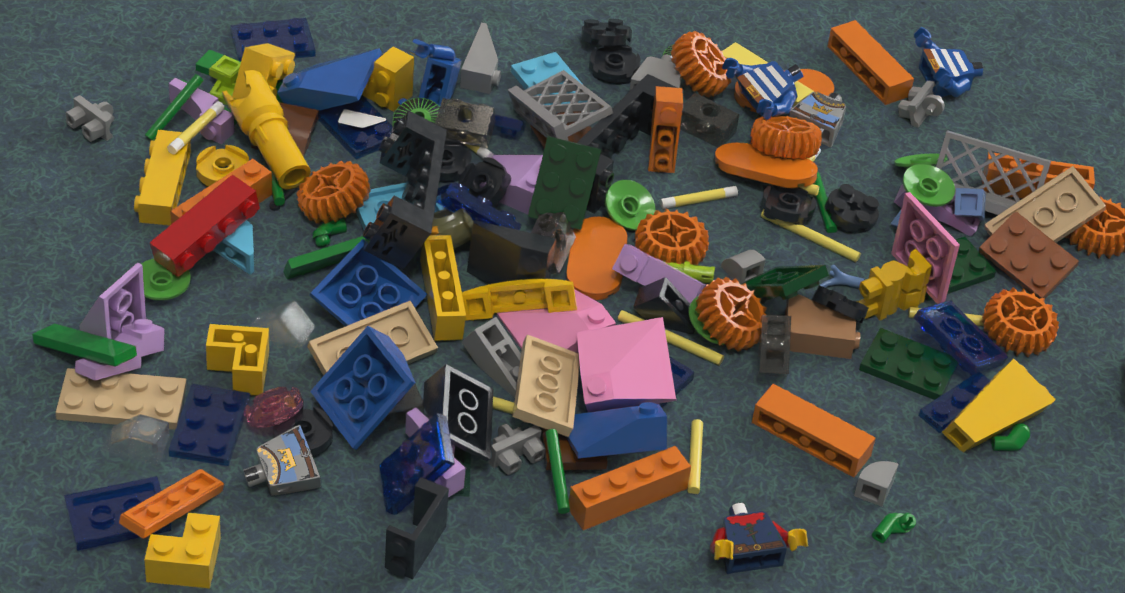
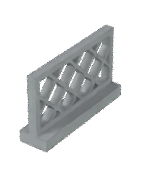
M564 70L524 91L517 85L508 89L516 113L546 138L551 136L569 141L568 136L613 114L612 107ZM573 111H582V113H573ZM559 112H565L564 114L555 115L556 113H559Z
M947 130L936 167L942 169V167L952 163L958 174L957 177L952 179L955 185V195L956 188L983 189L987 187L989 192L985 191V211L999 215L1020 201L1016 192L1027 186H1030L1032 192L1044 185L1051 161ZM950 139L961 141L966 151L953 157L948 149ZM968 144L975 145V146L972 147V148H969ZM982 147L988 150L992 159L979 165L972 151ZM993 151L999 152L1001 154L995 156ZM947 154L949 160L944 162L945 155ZM968 154L975 167L962 174L955 160ZM1005 155L1014 157L1018 165L1007 172H1004L998 159ZM1019 159L1026 160V162L1022 164ZM994 162L1001 175L988 181L981 168ZM1031 163L1043 165L1041 175L1030 180L1024 167ZM1020 169L1027 183L1014 189L1007 176ZM978 171L984 184L976 188L969 186L964 177ZM1003 178L1010 191L1001 196L994 193L990 184ZM961 179L963 184L957 183L956 181ZM1039 181L1037 189H1035L1033 183ZM1013 195L1014 199L1008 198V196Z

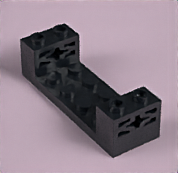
M647 74L612 108L613 114L602 118L577 142L578 144L601 149L586 210L595 214L601 207H606V192L614 179L613 154L617 150L621 151L627 140L631 136L635 137L639 131L651 136L656 86L677 87Z
M408 111L403 119H397L392 128L391 136L384 137L379 146V151L381 152L380 164L405 176L404 182L407 183V187L402 194V199L394 195L388 204L383 203L381 205L375 222H369L363 232V237L366 238L364 251L404 270L432 231L447 132L446 129L411 111Z

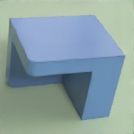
M956 188L954 215L977 217L978 220H984L986 203L984 189Z

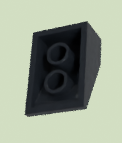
M474 220L467 272L489 284L524 279H550L556 238Z
M445 364L424 382L423 407L437 436L486 462L491 459L494 389Z

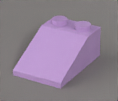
M493 155L492 158L501 163L506 168L507 173L511 175V183L499 201L500 203L528 214L543 155ZM482 182V183L480 184V187L483 188V187L485 186L486 182H485V183Z
M140 263L135 264L98 297L80 324V331L114 340L122 332V326L134 324V321L137 319H146L143 267Z

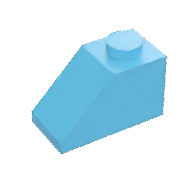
M246 220L233 234L217 244L213 251L248 274L254 272L253 225Z

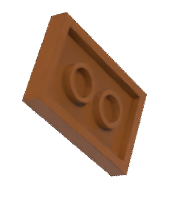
M1017 211L979 247V252L1030 294L1035 292V297L1039 299L1046 298L1079 263L1076 258Z

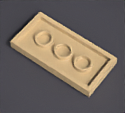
M1072 166L984 225V229L991 236L1017 211L1057 243L1105 211L1106 205Z
M411 301L313 339L307 345L323 375L327 373L367 326L389 336L404 354L407 364L436 353L438 349Z
M526 335L522 344L513 417L548 430L556 429L559 434L569 437L574 425L580 368L579 353Z
M67 368L56 409V419L177 430L187 387V379L120 373L99 380H93L76 373L75 369Z

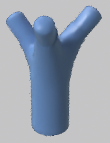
M832 265V271L829 274L834 278L825 281L820 286L826 288L833 285H846L859 288L860 282L864 281V278L845 274L835 265Z

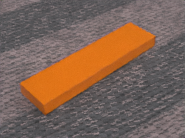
M199 469L122 513L119 524L144 539L223 491L224 483L204 470Z

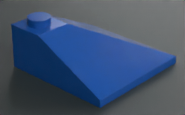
M378 48L316 64L296 73H291L283 79V83L277 93L283 103L319 111L359 101L374 70V62L380 57L382 52Z
M362 239L318 284L309 296L344 326H348L408 301H411L416 308L427 296V293L394 265L364 251L365 240Z
M367 326L310 392L350 446L357 450L411 389L415 381L404 354L392 339L380 331Z
M652 402L641 403L639 406L575 414L573 430L569 437H565L578 458L666 450L667 415L659 404Z

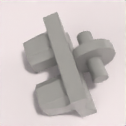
M927 81L922 88L912 87L908 94L909 101L902 100L898 105L899 116L910 119L911 125L914 127H919L928 115L938 116L945 109L941 96L933 95L934 81Z
M80 95L73 98L74 108L65 113L66 123L73 129L84 124L82 126V133L90 142L99 137L106 141L113 138V135L110 133V125L114 121V116L112 115L113 106L108 102L91 104Z
M508 424L499 426V436L493 439V445H491L492 458L488 463L492 468L500 466L507 475H510L521 468L522 461L519 456L523 454L531 463L542 460L545 454V448L540 441L542 430L537 425L524 431L519 427L512 430Z

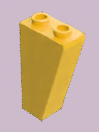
M1012 359L956 416L942 433L959 450L965 452L991 439L992 436H997L1012 428L1015 424L1022 423L1040 414L1056 399L1028 373L1024 366L1020 365L1015 359Z

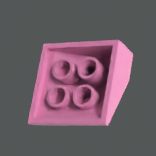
M908 192L904 196L891 254L899 263L907 266L910 253L916 248L932 265L929 282L926 284V292L939 306H943L960 244Z
M575 289L577 310L548 313V308L497 313L498 318L521 350L526 335H530L579 353L577 332L616 325V322L601 303Z
M663 317L577 332L581 381L588 413L634 407L645 402L660 404L676 401Z

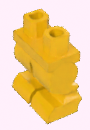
M916 248L911 251L907 266L894 260L887 262L881 269L878 266L871 268L869 279L860 282L859 290L864 299L856 302L869 307L865 319L875 315L879 320L887 318V315L894 314L897 308L903 311L909 309V307L918 308L924 302L927 290L926 284L929 282L932 265Z

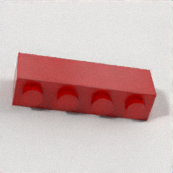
M232 174L150 242L155 261L177 277L186 270L191 269L205 254L211 252L217 244L233 234L242 223L256 214L260 209L256 190Z

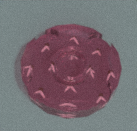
M277 387L256 396L253 399L254 404L251 407L248 405L245 407L244 416L250 427L268 428L278 425L297 414L303 407L304 400L300 391L295 387H292L291 390H287L286 387Z

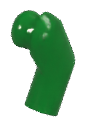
M338 219L337 222L330 221L326 224H321L312 234L316 246L329 245V236L347 232L346 222L344 219Z
M1017 423L1012 427L1013 429L1008 436H992L991 445L993 451L1020 450L1030 438L1029 427L1025 424Z
M890 513L879 523L873 531L872 537L880 543H884L890 534L911 531L916 525V519L910 513Z

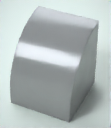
M747 250L725 259L721 267L732 279L736 278L739 284L762 274L766 259L755 250Z
M880 461L865 467L859 476L854 496L883 507L893 485L899 464Z

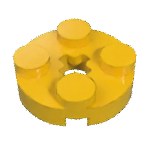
M225 145V149H216V146L208 147L197 156L196 176L203 184L210 186L247 163L249 156L244 150L233 145Z

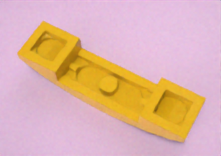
M514 280L489 284L462 292L466 313L465 321L493 318L494 313L543 308H548V313L577 310L573 282L566 280Z

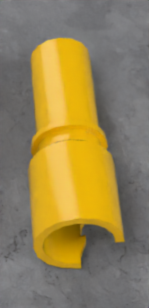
M244 71L246 87L251 89L250 94L243 99H234L226 90L222 91L223 98L242 132L249 136L251 143L258 146L278 184L284 189L296 188L301 183H304L305 177L310 176V167L288 131V122L283 117V109L264 76L259 71Z

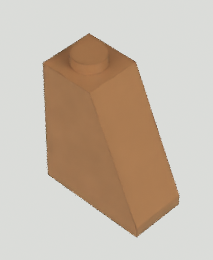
M800 294L787 299L783 350L851 359L853 349H858L860 344V332H856V320Z

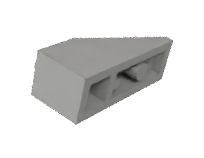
M481 23L461 69L460 88L490 94L493 86L499 85L501 71L497 70L498 58L487 24Z
M497 317L472 331L462 343L477 366L515 398L521 353Z

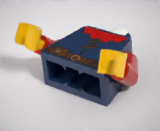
M737 503L729 508V516L723 519L722 528L716 530L710 545V551L714 555V560L724 558L727 574L779 567L784 564L787 548H790V551H794L797 549V546L808 547L807 531L804 529H793L787 532L776 522L771 521L766 512L748 513L745 504Z

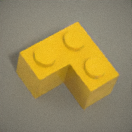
M269 43L245 47L232 97L243 99L250 94L251 89L246 87V78L243 75L244 71L249 70L259 71L276 97L277 81L284 79L294 71L295 62L293 60L295 53Z
M395 47L389 49L374 62V70L361 96L394 112L400 106L398 103L400 99L405 98L408 100L413 96L414 57Z
M210 324L206 342L207 370L232 371L233 394L263 396L269 358V328Z
M188 513L183 537L151 534L144 559L146 582L210 588L221 540L220 516Z

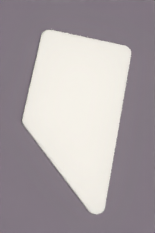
M347 109L343 110L338 120L339 123L360 128L386 121L382 117Z

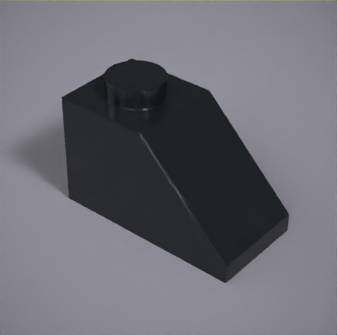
M666 277L639 288L633 308L645 320L663 317L666 329L687 334H694L695 332L689 317L690 303Z

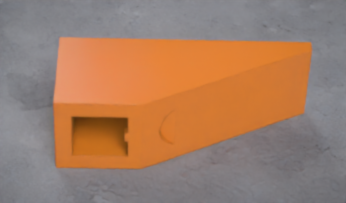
M659 86L655 88L648 171L675 173L683 109L682 88Z

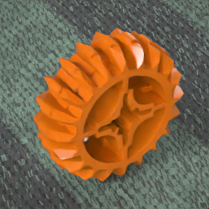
M689 31L675 41L671 51L672 62L676 65L675 70L680 73V78H683L686 81V85H690L694 92L697 91L699 95H705L708 98L714 97L722 93L731 83V79L726 76L727 70L722 69L727 58L724 57L723 51L719 50L717 44L711 41V38H706L703 33L699 34L696 31Z
M771 116L768 120L760 117L755 120L753 128H751L752 146L760 152L775 155V157L780 156L792 159L810 158L817 155L822 142V131L812 122L797 119V117Z
M339 161L337 164L330 163L327 167L321 166L320 170L312 171V175L305 177L304 183L299 185V190L296 193L298 205L309 221L314 220L316 223L323 221L325 224L331 220L337 222L339 218H346L348 214L356 213V209L363 207V202L369 199L368 194L371 192L368 176L358 164H353L351 161L346 163Z
M1100 196V199L1106 205V210L1065 238L1070 239V245H1077L1078 251L1085 249L1088 255L1093 252L1100 258L1102 254H1105L1110 259L1113 254L1120 256L1122 252H1125V208H1121V203L1115 204L1111 199L1104 200Z
M666 208L663 213L655 210L653 215L647 214L646 218L640 221L635 232V247L666 263L676 262V264L685 263V261H690V264L698 265V263L703 262L709 247L708 230L704 228V223L698 222L696 216L689 217L688 212L684 214L679 213L678 209L675 212H670Z
M728 277L713 280L702 289L696 300L698 306L695 310L700 314L697 320L704 323L703 330H708L711 334L710 338H716L718 345L725 344L728 350L734 348L740 351L753 347L763 338L769 327L767 324L769 317L765 314L767 308L760 304L761 298H757L754 295V290L750 291L747 289L746 283L740 285L736 278L732 281Z
M1014 287L1010 291L1003 289L999 294L995 293L987 302L982 316V323H984L983 331L988 332V339L996 340V347L1003 346L1006 352L1012 350L1016 356L1023 352L1027 357L1032 353L1039 355L1042 350L1046 351L1057 336L1059 322L1057 321V313L1052 311V305L1044 303L1045 298L1039 299L1035 297V292L1028 294L1025 289L1018 292Z

